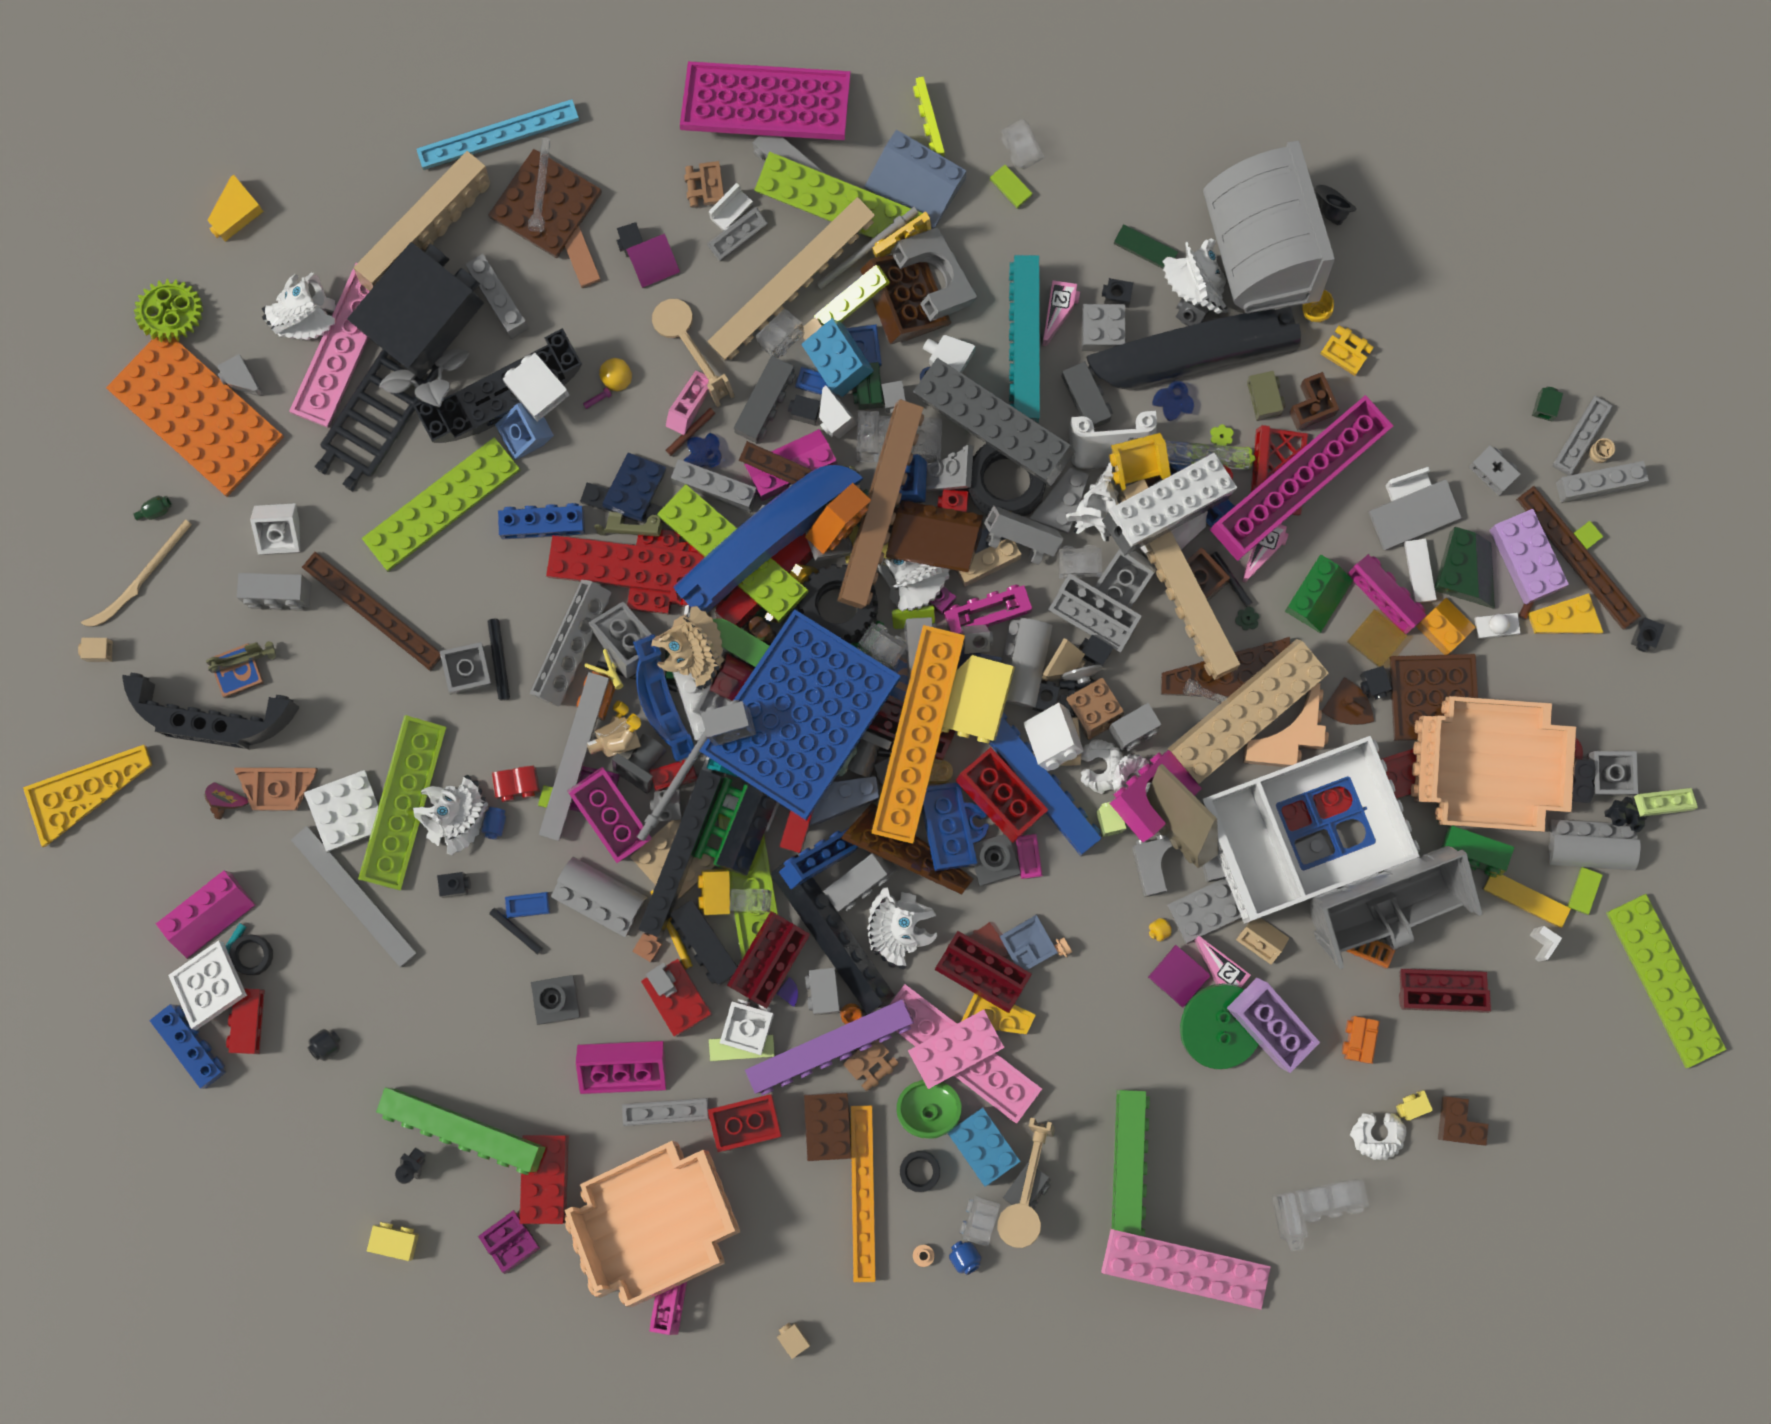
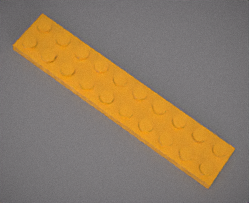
M926 625L922 627L872 834L912 844L914 842L965 635Z

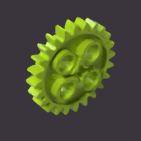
M166 279L165 284L162 285L159 280L158 286L155 287L153 284H150L151 290L143 289L145 295H138L140 302H135L137 308L134 309L135 320L140 330H143L146 336L150 334L152 340L158 336L160 342L167 338L169 343H171L172 337L180 341V335L187 338V331L194 333L192 326L199 327L198 320H202L201 313L203 312L202 301L197 291L194 292L192 286L187 287L185 282L179 285L177 279H175L173 284H170L169 279Z

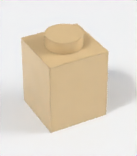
M81 638V643L78 645V654L81 656V659L86 662H112V640L108 638Z
M787 1323L779 1329L780 1334L777 1338L791 1359L811 1345L796 1323L793 1325Z

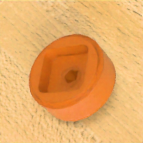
M853 1003L845 1005L840 1011L842 1022L845 1025L863 1016L860 1007Z

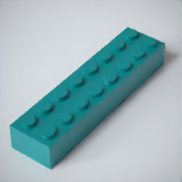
M1014 255V261L1010 262L1009 281H1013L1010 282L1009 301H1013L1009 307V321H1013V323H1010L1009 341H1013V343H1010L1009 361H1013V363H1010L1009 382H1013V384H1010L1009 402H1013V404H1010L1012 407L1039 424V255Z

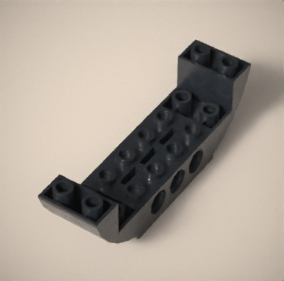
M561 328L544 337L547 343L546 346L528 355L536 353L564 386L577 374L582 363L564 329ZM523 358L444 398L440 407L424 401L413 405L431 441L434 443H447L480 434L495 426L516 404L521 403L506 386L503 378L507 371L517 368Z
M132 672L130 676L122 675L124 690L135 711L145 721L155 727V732L170 738L249 750L250 745L264 742L282 731L299 709V706L293 703L294 700L283 695H276V698L269 697L265 720L259 717H250V720L242 717V715L230 713L229 717H227V715L219 711L209 710L206 713L194 707H188L186 710L174 704H167V707H165L164 705H159L158 702L152 701L155 684L150 682L149 678Z

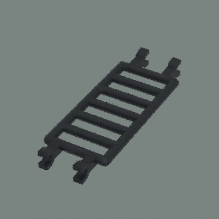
M383 349L322 440L320 445L326 452L315 465V468L324 475L327 473L335 457L354 467L351 474L343 482L345 488L352 492L363 474L369 477L374 475L415 412L413 405L422 401L416 395L413 398L405 392L391 393L409 404L402 415L365 393L371 382L377 386L380 385L383 379L376 374L382 365L394 372L407 370L388 359L389 354ZM434 363L426 380H420L417 376L413 380L419 385L436 380L439 366H436ZM361 399L396 420L397 424L392 432L355 411L354 407ZM348 416L384 437L386 441L382 447L378 449L343 428L342 426ZM339 434L374 455L375 458L369 467L333 446L331 442L335 436Z

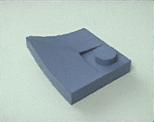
M1037 915L1032 916L999 936L1013 962L1025 970L1058 953Z

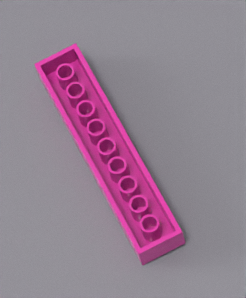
M1365 395L1218 520L1210 531L1233 557L1239 561L1383 437L1393 425Z

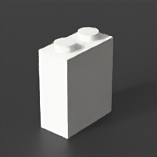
M536 353L523 358L521 364L517 368L507 371L503 378L506 386L537 422L570 396L567 389Z
M1057 703L1024 722L1037 763L1045 770H1054L1062 763L1072 760L1084 752L1071 714L1062 704Z

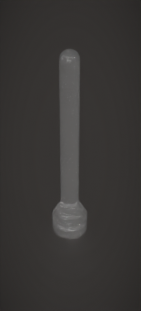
M549 137L542 139L534 213L528 220V229L534 232L544 231L545 226L542 208L550 148Z
M1191 678L1187 680L1183 690V694L1190 697L1199 695L1220 704L1228 698L1202 688L1198 681ZM1277 717L1271 724L1277 725L1280 719Z

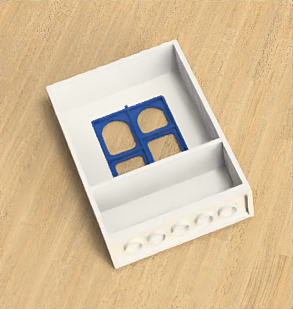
M1371 736L1206 797L1200 801L1217 818V857L1244 924L1420 857L1418 854L1420 852L1419 845L1416 840L1412 839L1410 834L1412 832L1411 825L1403 817L1402 812L1404 809L1402 803L1394 795L1395 786L1391 779L1388 780L1386 764L1383 759L1380 760L1377 753L1379 752L1378 744L1375 740H1372ZM1340 786L1346 788L1352 795L1350 808L1343 813L1327 819H1321L1313 801V796L1333 787ZM1302 800L1307 807L1312 823L1301 829L1290 831L1281 808ZM1350 819L1358 820L1365 827V838L1356 846L1344 848L1336 830V825ZM1322 829L1327 830L1335 849L1334 854L1308 864H1303L1295 847V840Z

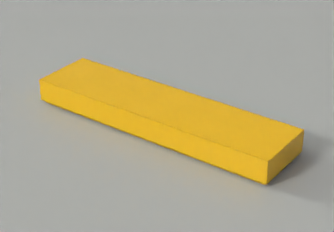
M1497 875L1496 878L1489 876L1483 888L1484 891L1559 928L1563 927L1571 908L1504 875Z

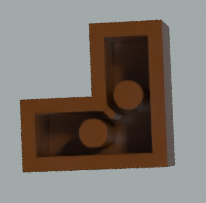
M1323 372L1303 379L1300 387L1306 401L1293 405L1289 411L1297 431L1336 416L1339 411L1337 402Z
M1442 1097L1438 1140L1486 1146L1489 1124L1467 1121L1469 1099Z

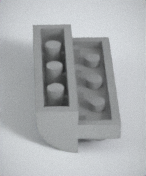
M1070 573L1048 609L1086 633L1094 635L1114 647L1113 649L1120 653L1142 618V615Z
M1027 618L1010 620L1002 663L1014 666L1015 670L1006 704L1036 707L1053 625Z
M1550 820V844L1548 846L1550 865L1636 870L1640 858L1641 843L1638 840L1637 832L1631 831L1630 824L1618 827L1612 825V823Z
M572 857L562 870L557 880L558 883L551 895L555 900L623 937L628 935L647 899L645 895L575 857Z

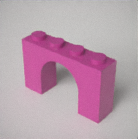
M1170 750L1163 754L1160 752L1155 754L1150 759L1152 763L1150 765L1147 763L1138 770L1140 775L1132 776L1126 782L1128 786L1126 788L1122 786L1113 794L1115 798L1109 803L1142 843L1154 836L1166 824L1150 805L1146 796L1147 783H1152L1159 765L1163 764L1194 796L1202 789Z

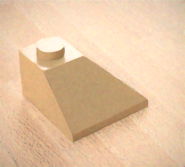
M1064 638L1043 673L1041 681L1051 682L1062 679L1061 675L1082 668L1086 662L1083 660L1085 654Z

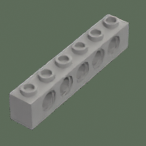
M581 580L529 694L560 707V704L566 697V691L570 683L574 680L575 671L583 660L586 647L592 640L593 630L589 626V622L602 614L604 608L609 603L611 591L592 581Z

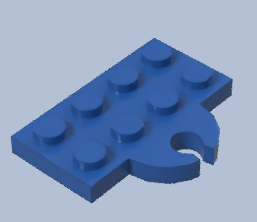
M958 783L927 786L922 814L935 871L975 866L977 859L973 844L978 843L986 835L989 824L976 827L973 824V818L981 820L987 815L979 806L963 801L961 787Z

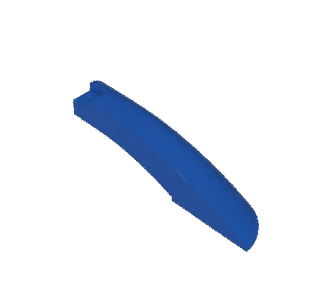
M827 465L811 471L733 531L679 580L673 588L690 607L698 606L700 610L708 613L762 564L800 535L802 536L814 525L827 505L852 483L857 485L864 478L854 470L840 465Z

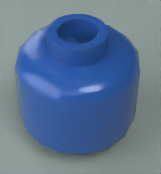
M959 1241L951 1247L953 1251L950 1253L949 1259L958 1273L969 1275L980 1267L981 1255L973 1243Z

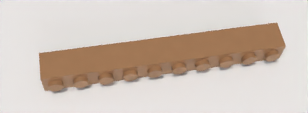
M901 399L895 403L868 497L871 499L867 505L869 510L861 518L838 602L859 609L864 608L866 604L869 605L873 593L870 590L872 584L875 585L878 578L877 566L878 564L881 565L884 558V553L882 552L883 545L888 543L890 537L888 528L895 520L896 513L893 511L895 505H898L901 499L900 487L905 484L907 479L905 470L913 458L911 449L918 441L919 434H916L918 426L921 427L924 420V414H922L924 407Z

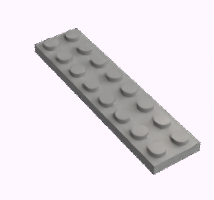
M1321 832L1295 844L1303 864L1332 855ZM1226 877L1167 905L1185 943H1189L1198 936L1201 937L1241 918Z

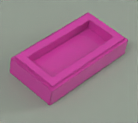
M1037 834L1020 836L1016 840L1021 879L1042 877Z

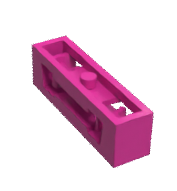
M1012 585L1006 588L1007 591L991 592L987 594V598L981 600L973 598L968 600L966 605L959 607V604L948 607L947 611L944 612V617L949 631L961 634V625L968 624L965 626L986 625L990 627L1031 613L1032 606L1025 586ZM1007 600L1005 603L1007 610L1004 609L974 619V622L970 624L969 614L966 613L971 615L1001 605L1003 601Z
M687 1282L655 1296L650 1332L678 1335Z

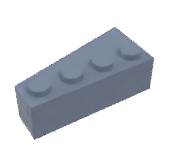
M876 776L832 782L815 807L809 828L878 801Z

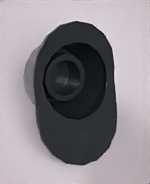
M1326 185L1316 186L1315 191L1322 199L1321 212L1335 225H1341L1350 212L1357 210L1356 206L1350 203L1337 190Z

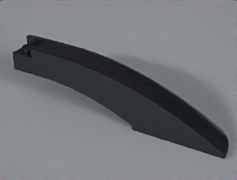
M1291 307L1276 310L1269 309L1174 329L1087 355L1086 358L1094 373L1100 379L1102 378L1110 383L1111 386L1120 389H1136L1172 382L1186 376L1239 362L1297 351L1301 344V330L1299 323H1295Z

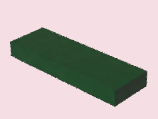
M1124 224L1114 241L1115 245L1162 269L1165 267L1164 259L1167 257L1175 259L1178 251Z

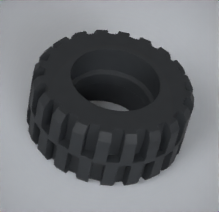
M830 564L831 568L825 569L823 566L819 568L818 573H811L808 576L809 580L807 582L804 581L802 584L808 590V593L797 604L798 612L852 645L855 641L859 643L863 640L864 635L868 636L870 634L872 626H875L879 607L875 587L872 584L870 592L873 595L870 604H866L862 609L858 608L853 618L844 623H830L824 620L819 613V600L825 593L834 589H841L848 565L843 564L842 567H837V564Z

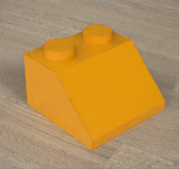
M1447 598L1437 605L1416 626L1444 655H1448L1476 628Z

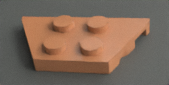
M234 768V771L238 775L252 810L297 811L305 796L304 792L308 791L318 769Z

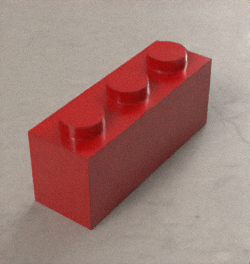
M244 988L247 996L232 1006V1014H229L228 1026L231 1027L230 1035L227 1036L226 1047L229 1048V1053L260 1054L265 990Z

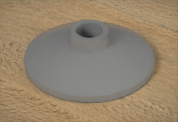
M1102 665L1082 667L1061 675V678L1077 680L1079 685L1090 682V677L1098 673L1103 667Z

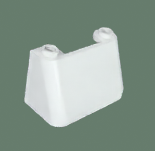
M1156 411L1140 413L1136 418V429L1094 432L1093 422L1088 417H1072L1069 426L1070 445L1075 450L1071 458L1072 464L1078 469L1106 468L1110 461L1109 454H1112L1111 445L1156 434Z

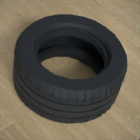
M984 444L973 456L971 488H968L972 502L985 515H989L994 505L1025 517L1027 514H1030L1041 502L1046 489V483L1028 472L1030 485L1023 495L1007 500L994 496L988 491L984 483L985 471L992 463L1009 458L988 444Z

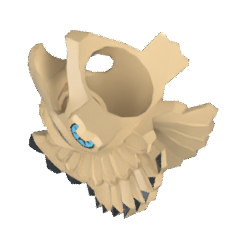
M698 606L691 607L689 617L685 614L674 620L673 627L655 637L651 645L663 647L670 653L665 662L657 663L660 668L669 672L680 671L682 675H689L691 673L699 690L704 685L710 686L713 678L717 675V670L721 668V663L724 661L721 655L723 652L721 646L722 639L720 637L721 631L717 629V623L713 622L712 616H708L706 611L700 610Z

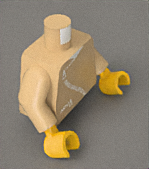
M619 700L616 701L613 705V710L617 712L616 716L612 717L609 724L595 730L597 739L587 742L591 755L602 751L607 757H611L617 753L620 754L641 747L635 731L641 726L640 718L634 713L628 719L625 717L621 718L629 711L625 703Z

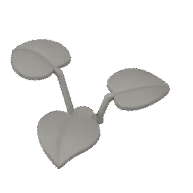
M462 349L445 350L435 362V365L439 366L438 380L419 385L413 380L415 375L409 370H398L387 375L381 381L379 388L390 393H400L407 390L412 384L416 387L415 395L417 398L440 407L444 397L450 390L449 382L442 380V371L444 369L452 371L460 367L468 358L469 351Z

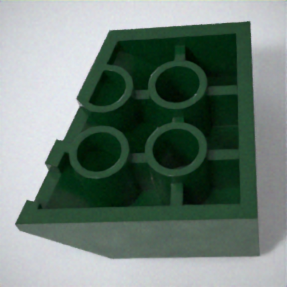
M1454 527L1448 537L1434 586L1435 591L1494 609L1491 542L1475 532Z

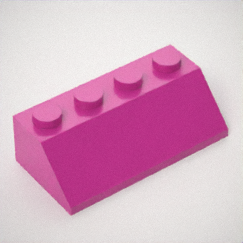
M820 429L771 451L811 470L827 465H837L836 458ZM744 464L754 486L757 488L761 501L782 493L791 485V483Z
M1369 554L1366 555L1348 572L1353 582L1404 635L1427 616L1424 607L1418 602L1415 603L1410 598L1409 591L1404 587H1400L1395 582V577L1390 572H1385L1381 568V563L1376 557H1371Z
M223 870L158 921L156 925L166 939L188 959L256 905L231 872Z
M664 1042L577 1045L576 1070L580 1094L666 1090Z

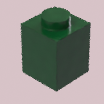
M1543 387L1538 393L1532 416L1552 422L1558 415L1563 393L1558 392V389L1553 387Z

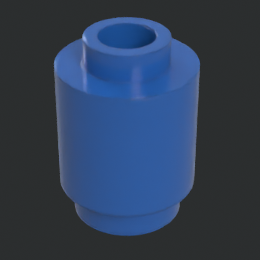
M489 807L488 812H485L481 832L485 834V838L497 840V837H502L506 821L505 810Z

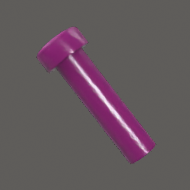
M607 387L604 388L603 392L584 402L583 405L587 409L604 398L611 397L610 390Z

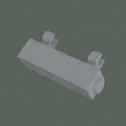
M995 505L984 522L989 530L985 539L989 542V546L997 548L1001 537L1032 548L1028 557L1032 558L1031 562L1038 565L1042 561L1044 553L1054 557L1055 553L1062 546L1063 537L1058 530Z

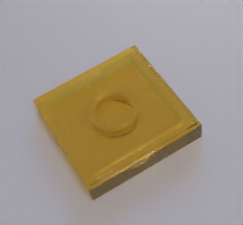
M1374 609L1347 642L1373 664L1380 667L1383 666L1407 635Z

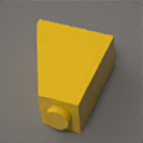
M235 175L230 177L208 218V222L212 225L209 228L216 238L221 236L225 242L264 212Z

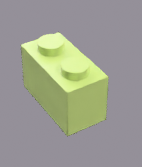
M1110 802L1101 804L1102 806L1096 812L1102 837L1123 833L1126 829L1125 821L1109 804Z

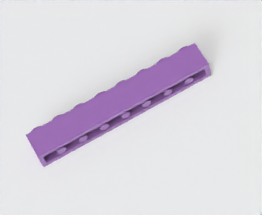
M902 999L745 1069L754 1093L761 1092L763 1096L774 1091L773 1086L779 1083L783 1087L794 1082L792 1078L797 1075L803 1078L812 1074V1069L817 1066L823 1069L832 1065L831 1060L839 1057L840 1060L852 1056L851 1051L859 1048L861 1052L872 1047L871 1042L879 1040L880 1043L892 1038L890 1034L893 1032L904 1033L911 1029L910 1025L914 1024L905 1000Z

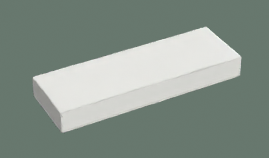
M1426 539L1405 541L1404 547L1414 602L1426 603L1436 601Z

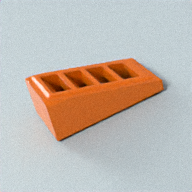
M1377 940L1369 942L1370 946L1367 954L1363 953L1366 944L1361 945L1358 951L1354 950L1355 948L1346 950V952L1384 969L1389 967L1395 950L1389 945ZM1375 946H1376V947H1379V948H1378V951H1377V953H1376V955H1375V958H1374V957H1371V955H1372L1373 950H1374V948H1375ZM1383 950L1387 951L1384 960L1381 961L1379 959Z

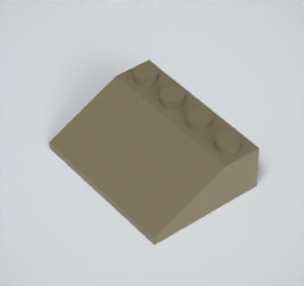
M1163 764L1159 765L1146 794L1150 805L1166 823L1159 832L1170 839L1172 846L1177 850L1179 849L1189 863H1193L1197 868H1200L1218 855L1217 818Z

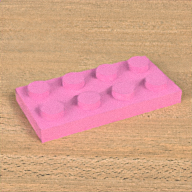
M982 1010L908 1050L929 1089L1000 1051L1004 1046L987 1014Z

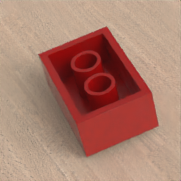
M679 959L674 960L664 969L666 972L670 970L676 979L673 984L677 992L667 998L665 995L660 997L648 978L641 981L674 1037L679 1036L713 1015Z
M772 1094L708 1109L717 1152L782 1137Z

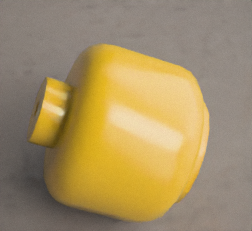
M1158 918L1149 925V935L1152 939L1155 938L1161 942L1171 936L1172 928L1167 920Z

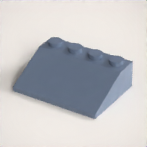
M896 129L885 146L864 188L871 193L911 209L915 207L921 213L927 212L930 217L931 228L934 229L966 180L967 170Z

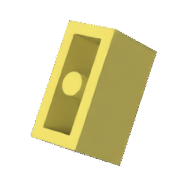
M387 1222L373 1225L367 1252L406 1261L413 1260L419 1234L413 1233L414 1229L401 1226L400 1230L392 1228L393 1224Z

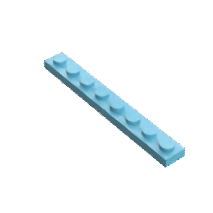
M571 99L426 145L416 150L423 170L457 160L466 151L473 155L579 121L574 102Z

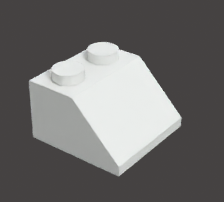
M824 386L819 418L823 423L820 426L831 437L835 436L840 439L854 428L858 422L830 388Z
M296 503L254 506L250 521L258 554L300 552V521Z

